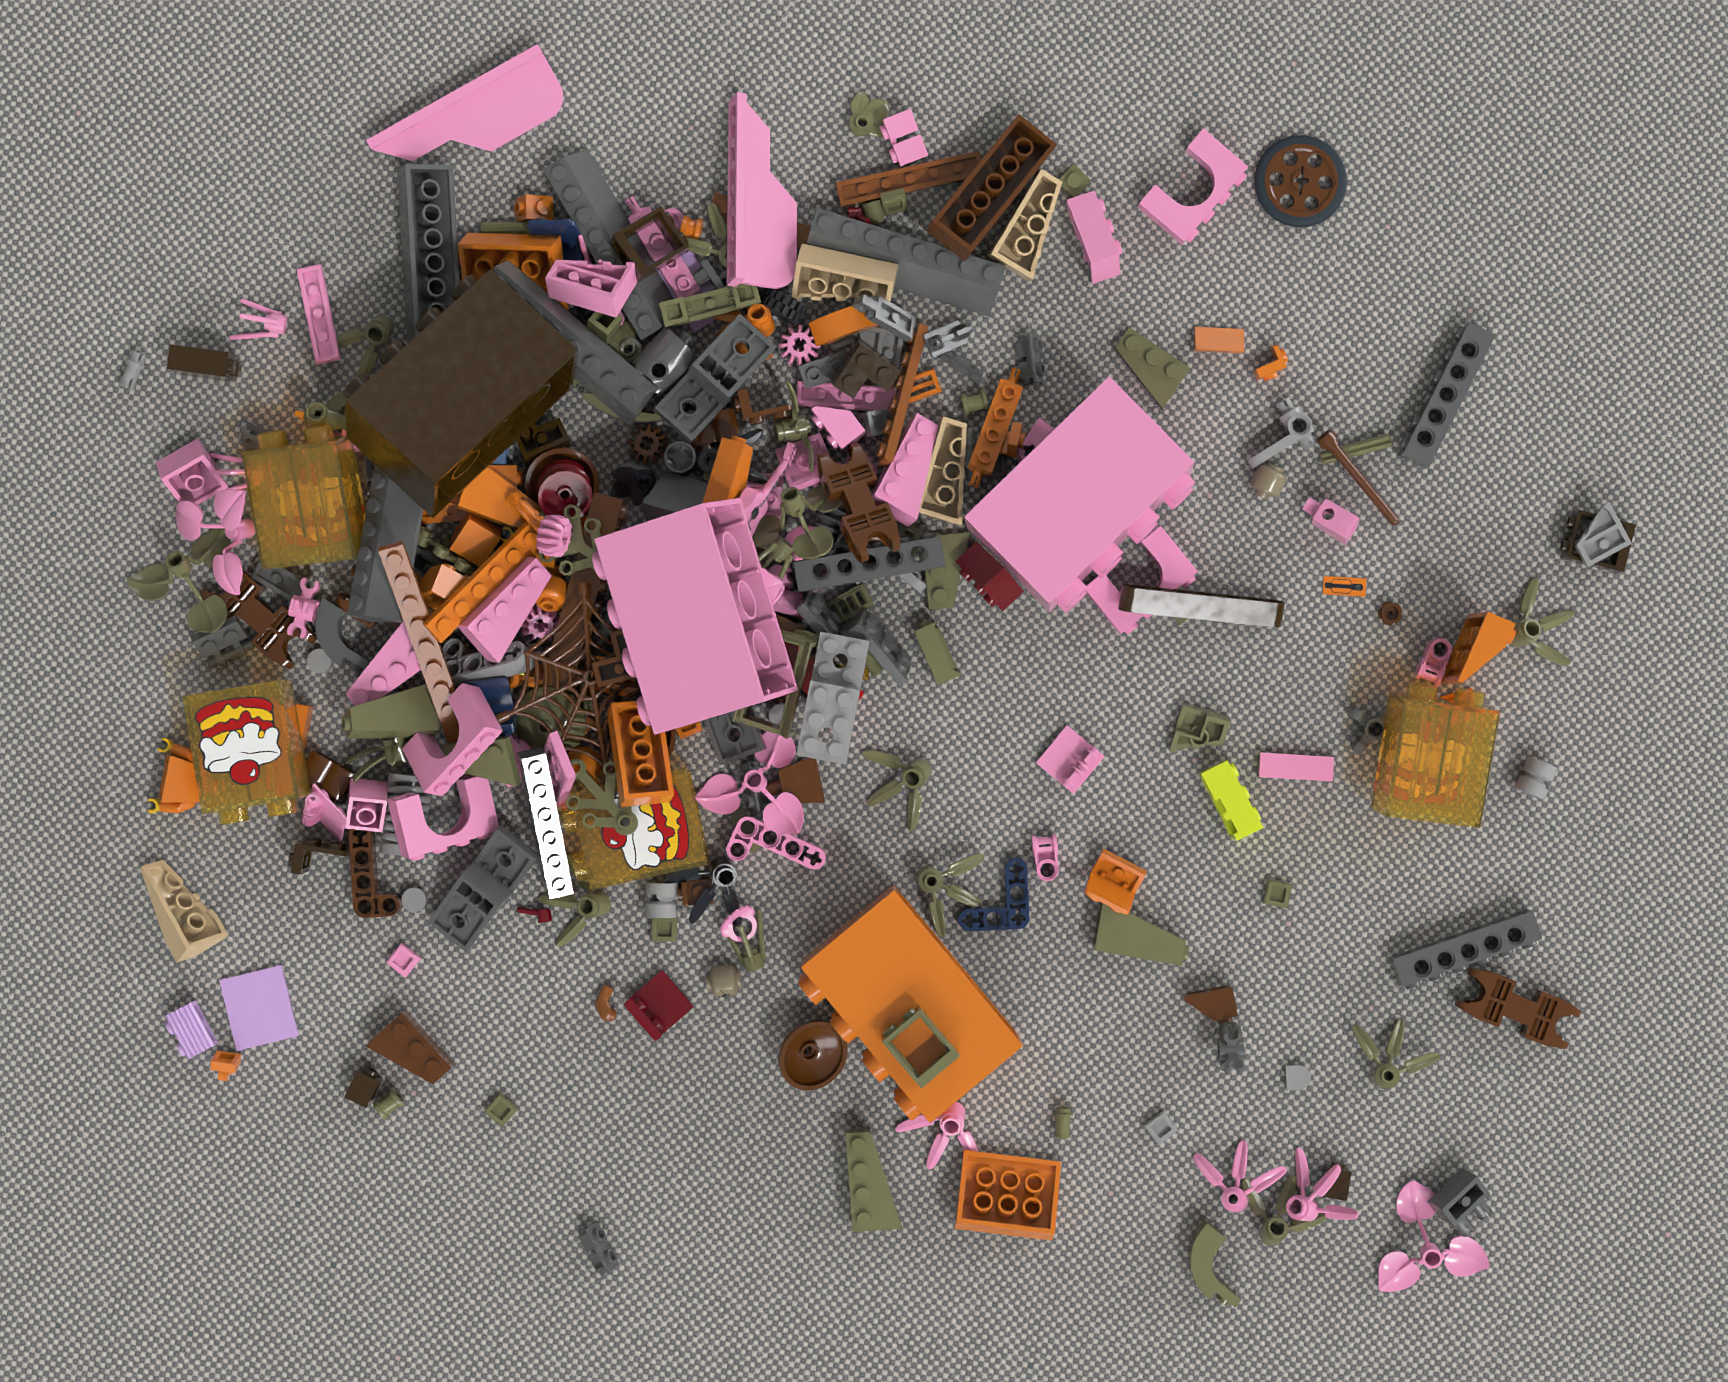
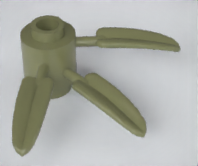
M709 202L707 212L716 237L718 239L723 238L725 245L720 250L713 249L712 244L709 242L687 238L689 246L687 250L704 256H709L710 253L717 254L721 264L727 267V225L717 206L713 202Z
M378 315L367 324L365 331L361 332L359 328H355L337 335L339 347L360 342L364 339L363 336L372 343L371 348L365 349L358 375L365 373L368 377L370 376L378 357V352L375 350L376 345L386 343L387 347L391 345L389 337L394 332V323L389 317Z
M786 381L792 402V416L780 418L777 422L773 423L775 438L777 441H783L784 443L802 439L808 455L809 472H813V450L810 440L806 439L808 433L811 432L810 422L808 418H804L803 414L796 415L799 412L797 397L790 381Z
M1533 578L1528 584L1521 602L1520 612L1524 613L1523 620L1516 622L1514 627L1516 635L1511 645L1519 648L1531 644L1535 647L1534 652L1541 657L1560 665H1569L1571 661L1566 656L1541 641H1535L1539 638L1541 629L1542 631H1547L1571 619L1575 612L1573 610L1560 611L1540 618L1538 622L1528 618L1533 612L1539 584L1538 578Z
M382 738L383 746L377 747L375 745L357 752L345 761L344 766L365 755L385 750L384 755L372 758L356 772L353 777L356 783L371 767L385 759L390 765H404L409 762L402 750L407 744L408 738Z
M875 750L863 751L862 756L870 761L892 769H898L899 767L904 769L902 781L892 780L868 799L867 805L874 806L902 791L901 786L904 784L914 789L913 792L909 793L907 827L909 831H913L918 823L922 805V794L918 793V788L923 786L931 777L932 768L930 764L924 759H915L909 765L900 763L901 759L898 756Z
M974 854L956 861L948 866L949 870L942 873L931 866H924L917 871L915 876L916 884L923 891L931 895L932 901L929 902V910L935 931L939 937L945 935L946 923L942 901L936 900L935 892L942 888L946 890L948 897L972 907L980 906V900L970 892L955 884H950L949 886L943 884V877L949 874L952 877H956L971 870L983 861V854ZM931 876L934 877L932 883L928 885L927 879Z
M566 854L570 871L582 889L586 888L589 894L583 895L579 901H576L574 895H566L554 899H549L547 894H542L538 897L541 903L551 906L574 909L575 905H577L578 911L582 915V917L578 915L561 933L555 943L557 947H562L576 937L586 927L587 924L584 921L586 918L604 916L611 908L609 896L604 892L593 893L589 886L592 883L591 878L581 864L568 854Z
M1400 1019L1394 1025L1386 1048V1054L1389 1055L1387 1063L1382 1064L1377 1057L1380 1055V1051L1370 1036L1360 1025L1353 1024L1352 1026L1354 1036L1369 1060L1374 1059L1377 1064L1371 1072V1080L1380 1089L1395 1087L1400 1080V1073L1407 1071L1409 1074L1415 1073L1432 1065L1440 1058L1439 1053L1430 1052L1405 1061L1404 1067L1399 1069L1392 1065L1393 1057L1399 1056L1404 1038L1405 1023ZM1386 1071H1387L1388 1074H1389V1080H1388V1081L1385 1080V1078H1384V1073H1385Z
M1295 1175L1287 1179L1275 1206V1209L1279 1211L1277 1217L1268 1219L1265 1214L1266 1206L1258 1193L1252 1191L1247 1194L1248 1203L1252 1211L1257 1216L1261 1215L1265 1222L1259 1230V1236L1261 1241L1267 1246H1277L1286 1238L1289 1230L1293 1229L1294 1233H1299L1315 1227L1328 1219L1325 1213H1318V1216L1312 1221L1293 1219L1290 1221L1289 1226L1281 1219L1283 1213H1288L1286 1210L1287 1201L1294 1196L1297 1183ZM1247 1178L1242 1180L1244 1191L1251 1187L1250 1180Z

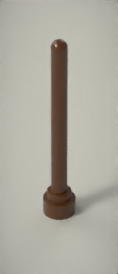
M1332 429L1324 432L1316 440L1318 445L1322 449L1331 451L1389 523L1393 526L1398 525L1399 518L1339 447L1338 436Z

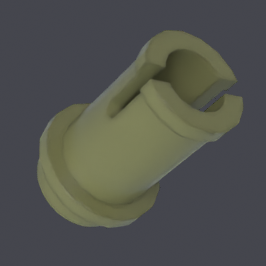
M868 650L865 666L872 673V676L875 677L884 668Z
M1064 1106L1056 1107V1111L1053 1112V1115L1056 1116L1054 1137L1070 1138V1117L1073 1116L1071 1108Z

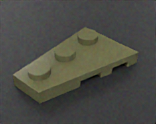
M1131 328L1127 329L1115 347V350L1139 378L1145 389L1156 400L1159 407L1163 409L1190 368Z
M970 532L935 535V537H941L946 566L925 570L929 610L954 607L961 576L959 574L961 568L955 561L966 552Z
M510 736L497 737L465 771V774L513 786L520 785L521 780ZM457 742L443 745L445 757L452 752Z

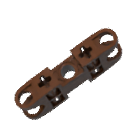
M854 442L848 445L850 456L848 463L837 464L823 452L817 454V468L820 482L828 501L839 498L842 501L847 516L841 518L839 527L848 548L854 557L862 563L869 559L866 546L870 540L881 541L885 547L888 546L891 552H896L900 550V537L897 523L889 504L884 503L876 506L869 489L875 487L877 476L862 447Z
M243 571L240 595H234L227 591L222 594L213 593L206 587H203L199 593L204 600L212 595H217L223 599L227 606L226 619L236 616L238 620L242 619L258 633L250 642L278 664L288 669H292L295 666V663L289 658L291 655L288 653L287 644L293 637L300 638L301 629H294L293 636L287 634L289 625L295 619V617L288 615L289 607L282 605L277 612L273 611L259 599V596L266 588L252 579L251 575ZM306 624L308 634L305 639L313 644L317 637Z
M1468 969L1467 974L1473 976L1474 980L1478 981L1481 991L1474 1000H1466L1464 1002L1457 999L1455 1002L1456 1007L1472 1017L1496 1027L1500 1026L1501 1020L1505 1016L1523 1023L1519 1035L1545 1046L1561 1049L1568 1048L1569 1042L1562 1040V1037L1556 1032V1023L1561 1017H1571V1015L1580 1017L1581 1010L1561 998L1538 989L1532 1001L1512 993L1517 981L1487 970Z

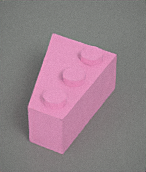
M1095 190L1068 199V214L1077 240L1080 241L1083 249L1084 261L1088 262L1092 284L1120 275L1119 254H1122V248L1119 240L1113 239L1112 233H1114V228L1111 220H1106L1104 216L1106 208L1103 199L1097 198Z

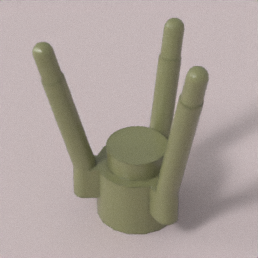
M779 537L776 542L773 541L766 550L758 555L759 562L768 554L770 555L761 565L764 569L773 559L779 563L783 560L785 561L778 575L781 579H783L789 564L795 557L792 555V545L782 537Z
M757 909L759 951L757 948H750L742 925H739L738 929L746 950L743 954L737 943L730 937H727L739 958L741 966H745L746 972L764 967L763 960L767 958L764 949L761 909Z

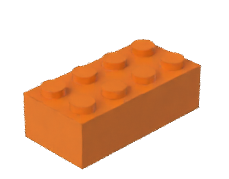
M637 701L611 703L607 710L620 807L669 803L674 796L665 732L654 735L652 726H647L642 722L637 709Z

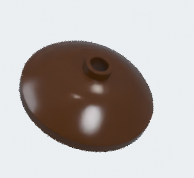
M556 447L542 452L531 462L525 476L527 496L539 505L536 489L539 472L547 464L555 460L567 459L578 463L585 469L590 479L593 498L594 492L598 493L599 477L591 459L581 451L569 447Z
M810 1020L795 1027L782 1042L778 1054L780 1073L794 1088L805 1091L820 1089L831 1083L842 1071L847 1059V1042L828 1021Z

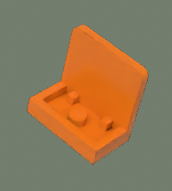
M1103 848L1090 871L1084 893L1091 900L1109 906L1114 912L1128 915L1135 893L1144 880L1147 871Z

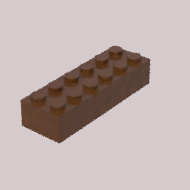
M1018 114L932 220L926 231L965 262L1048 159L1057 144Z

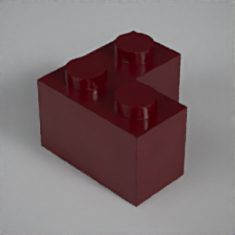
M977 541L955 561L961 568L959 574L968 583L971 580L975 582L972 586L992 608L996 605L1003 612L1024 592L1005 567Z

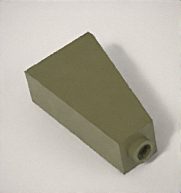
M427 684L350 707L341 720L342 730L346 731V739L412 738L417 732L434 736L440 730L438 715Z
M1103 903L1100 904L1093 944L1094 951L1181 966L1183 960L1187 961L1189 946H1186L1184 939L1131 913H1128V915L1117 913Z

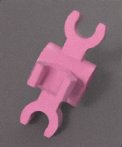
M304 577L300 582L301 596L294 594L290 601L288 615L295 617V619L287 629V634L293 636L294 629L300 628V638L305 639L308 634L306 622H314L316 619L319 601L314 600L313 597L321 587V583L315 581L314 587L308 589V579Z

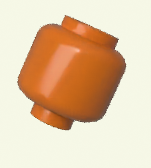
M551 575L536 601L537 606L548 612L561 610L566 598L567 583L561 577Z

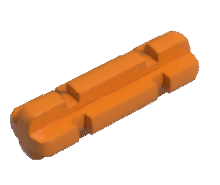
M513 491L507 497V502L512 507L515 506V510L528 523L531 522V526L538 531L537 529L540 527V522L544 520V517H540V513L527 500L524 501V497L519 492Z

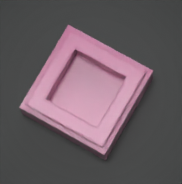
M401 943L386 963L403 977H407L421 957L404 943Z

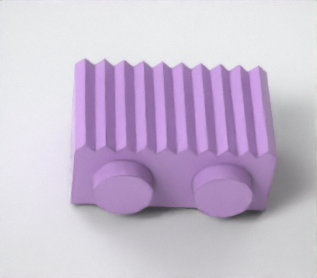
M196 1000L165 1016L167 1019L165 1026L171 1035L175 1034L179 1042L176 1044L177 1049L182 1056L186 1055L190 1059L218 1044Z

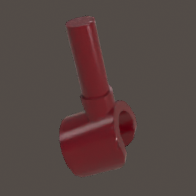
M861 207L846 208L848 218L870 224V219L862 215Z
M517 908V913L537 915L538 923L552 921L551 911L548 908Z

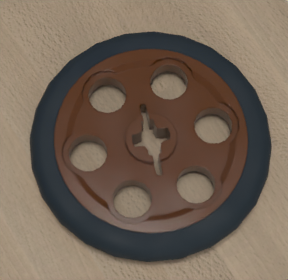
M1307 135L1289 136L1271 145L1262 155L1254 176L1255 192L1265 212L1274 220L1296 228L1311 227L1331 217L1340 207L1347 187L1346 170L1338 153L1328 143ZM1286 153H1293L1296 156L1297 162L1295 165L1288 166L1285 164L1283 157ZM1310 155L1320 157L1321 165L1319 167L1313 168L1308 164V157ZM1302 167L1303 180H1307V183H1304L1300 190L1299 184L1294 182V179L1299 177ZM1279 173L1283 177V183L1279 186L1272 185L1269 179L1270 175ZM1321 177H1328L1331 180L1332 186L1330 189L1324 190L1320 188L1318 181ZM1283 195L1291 196L1293 198V206L1290 208L1283 207L1280 203V198ZM1307 197H1314L1317 200L1318 207L1316 209L1309 210L1306 208L1304 202Z

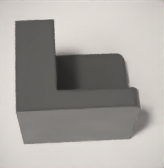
M888 409L868 411L855 416L858 421L864 420L867 437L879 438L885 436L882 433V429L886 419L890 417Z

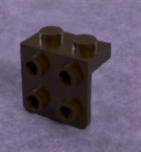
M303 839V842L295 843L294 852H290L288 867H291V873L303 874L309 872L312 851L346 856L350 854V848H346V843L332 842L325 845L322 844L321 839Z

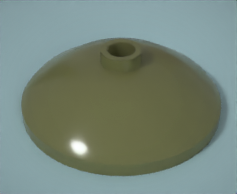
M548 685L547 693L555 690V687ZM543 686L538 687L535 699L543 695ZM533 689L524 695L519 706L530 701ZM565 690L564 692L569 694L574 700V702H576L577 698L573 694ZM560 693L550 697L560 703L569 715L571 714L573 706L566 697ZM546 700L538 703V705L553 711L561 720L563 728H565L568 720L557 706ZM529 707L521 711L543 720L553 732L558 731L561 737L558 723L547 712L535 707ZM577 712L574 721L587 723L584 713ZM517 715L516 731L520 739L524 740L532 749L542 747L544 750L549 732L533 719ZM571 725L568 734L585 736L586 727ZM566 738L563 746L577 748L582 740Z

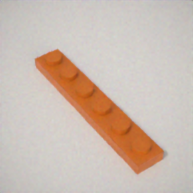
M525 521L422 623L437 642L442 643L537 549L536 536L538 531L531 526V522Z

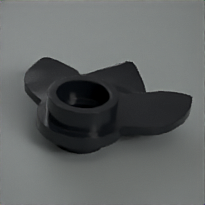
M632 467L617 468L611 472V476L616 480L611 489V496L630 497L635 507L642 505L644 497L649 495L650 491L654 488L656 476L652 471L646 469L636 470Z

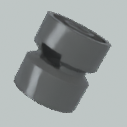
M684 441L671 443L664 453L665 464L672 473L686 476L691 474L697 466L698 457L695 450Z

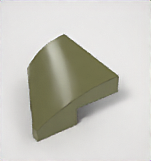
M1182 703L1169 751L1174 753L1179 749L1191 747L1198 749L1204 745H1222L1231 723L1229 716Z

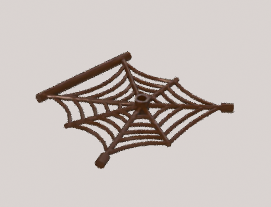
M578 582L579 595H581L580 600L555 628L528 650L523 651L526 659V673L520 696L512 710L508 712L505 710L496 714L495 717L499 724L515 714L526 716L540 723L550 734L553 731L543 720L532 714L521 712L529 707L542 709L550 714L558 723L561 731L560 738L563 744L566 738L590 742L600 747L602 761L590 752L579 748L564 747L566 751L587 755L604 767L608 762L611 748V738L605 748L603 737L608 725V716L603 726H601L600 720L605 704L617 692L626 687L638 688L639 690L628 694L619 702H626L631 697L641 693L637 678H633L635 682L625 680L613 683L622 686L613 690L603 700L598 709L597 698L605 689L613 684L601 687L596 693L594 687L596 683L595 674L593 678L586 679L588 673H594L591 659L594 662L601 661L591 654L590 644L599 651L609 655L606 659L616 657L615 651L610 652L590 639L589 626L596 635L613 646L612 641L601 634L588 618V607L604 626L612 632L617 630L599 615L588 600V582ZM582 604V614L555 643L540 654L532 652L558 631ZM583 619L584 634L570 648L556 658L550 659L545 657ZM583 640L585 641V648L575 659L567 664L558 662ZM584 654L586 655L585 669L580 670L572 667ZM531 657L534 658L535 664L534 689L530 701L519 706L529 681ZM539 660L543 662L544 686L543 695L535 699L539 686ZM547 663L553 665L556 677L555 690L548 693ZM558 667L567 670L568 682L559 687L560 676ZM572 673L582 676L572 681ZM584 682L580 693H578L573 687ZM589 686L591 697H584L586 690ZM567 689L572 691L577 698L576 702L564 691ZM559 693L566 697L573 706L571 714L569 715L560 703L550 697ZM546 700L557 706L568 720L565 728H563L561 720L553 711L538 705V703ZM585 700L592 701L593 712L580 709L581 702ZM577 712L594 716L596 726L586 722L574 721ZM571 725L585 726L597 731L599 742L585 736L568 734ZM609 766L606 770L607 773H614L615 767ZM605 774L600 777V780L604 783L606 780Z

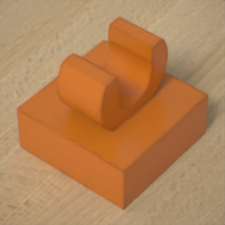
M217 1050L211 1060L210 1070L218 1071V1080L228 1081L229 1075L235 1074L241 1063V1054Z

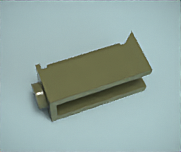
M929 619L918 624V630L914 631L935 682L937 685H940L963 674L954 671L957 667L940 628H935V625L938 623L937 621L932 623Z

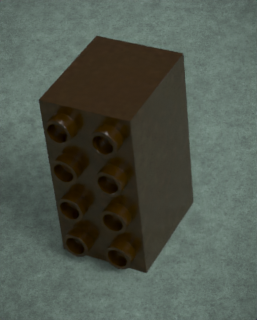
M491 269L479 280L472 275L465 277L452 292L451 297L455 300L454 303L443 313L437 307L426 312L416 325V330L419 334L407 345L401 340L392 343L379 360L383 367L371 378L365 373H360L351 380L343 392V395L347 398L346 408L344 409V415L346 416V438L432 518L444 509L571 390L573 385L578 349Z

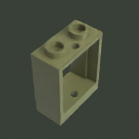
M912 1007L902 1016L904 1021L898 1026L893 1023L882 1033L885 1036L882 1038V1043L922 1089L960 1056V1053L921 1007L917 1010ZM919 1017L947 1049L921 1073L916 1071L892 1042L895 1037Z

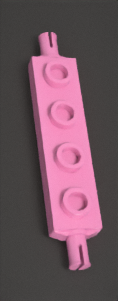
M634 196L630 197V200L628 198L625 201L632 212L628 218L630 224L652 212L649 206L640 208ZM655 223L636 233L653 262L674 251ZM681 257L659 270L676 298L697 295L701 291L700 286Z

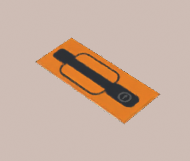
M1324 576L1323 594L1365 597L1367 578Z

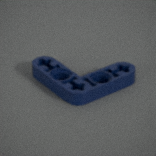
M1011 858L1005 865L1006 907L964 909L958 916V922L962 929L965 931L1015 930L1027 926L1029 923L1027 865L1022 859ZM1014 862H1018V865L1021 867L1023 866V871H1019L1018 876L1019 880L1024 878V883L1014 882L1009 884V879L1014 880V873L1009 871V867H1012ZM1019 886L1024 890L1022 899L1014 900L1011 898L1010 891L1013 887ZM1010 903L1016 905L1025 903V908L1020 907V914L1025 916V920H1021L1019 925L1016 924L1015 920H1011V916L1016 914V908H1010ZM984 912L982 918L984 927H979L980 921L972 922L970 927L967 926L966 922H962V918H966L967 913H971L972 917L978 918L980 917L978 913ZM991 912H997L1001 917L1000 923L996 926H991L987 923V915Z

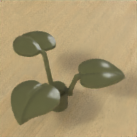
M822 485L810 491L806 498H804L803 494H800L797 488H786L780 494L782 501L779 505L781 508L780 519L775 515H766L761 518L752 536L755 548H766L773 541L776 542L779 538L778 532L784 530L785 513L792 517L799 518L806 533L799 535L793 541L792 549L794 554L802 559H815L824 556L833 546V536L830 530L826 527L818 526L810 531L802 513L804 512L805 505L812 511L818 509L823 513L831 512L842 505L841 499L829 502Z
M225 528L213 529L200 537L191 548L190 554L192 558L180 551H173L167 555L166 565L158 563L142 569L136 575L126 579L128 585L140 598L147 601H157L169 593L168 584L173 583V574L178 578H184L200 602L193 605L188 611L187 621L190 627L197 632L213 633L219 630L227 618L225 602L217 595H212L204 601L189 575L192 569L191 563L200 565L204 562L206 566L212 567L215 555L222 554L223 549L231 544L230 539L225 534Z

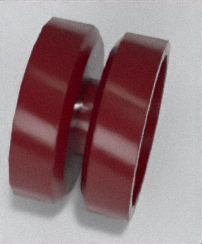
M567 459L555 460L547 464L539 472L536 489L538 502L544 514L560 515L566 518L564 509L568 505L578 506L581 510L580 517L589 510L592 502V488L589 476L582 466ZM571 508L569 511L571 517H574L576 514L574 508Z

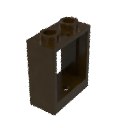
M661 206L615 233L609 242L623 265L626 266V262H634L637 283L683 256L689 248L686 236L677 230L672 216L669 212H665ZM655 223L674 251L646 267L628 241V238Z
M1576 510L1568 516L1566 528L1569 530L1567 537L1563 538L1560 545L1561 559L1584 565L1580 555L1572 554L1580 521L1591 522L1596 514ZM1620 520L1632 542L1636 524ZM1631 544L1615 552L1612 555L1611 563L1599 561L1591 565V567L1614 573H1623Z

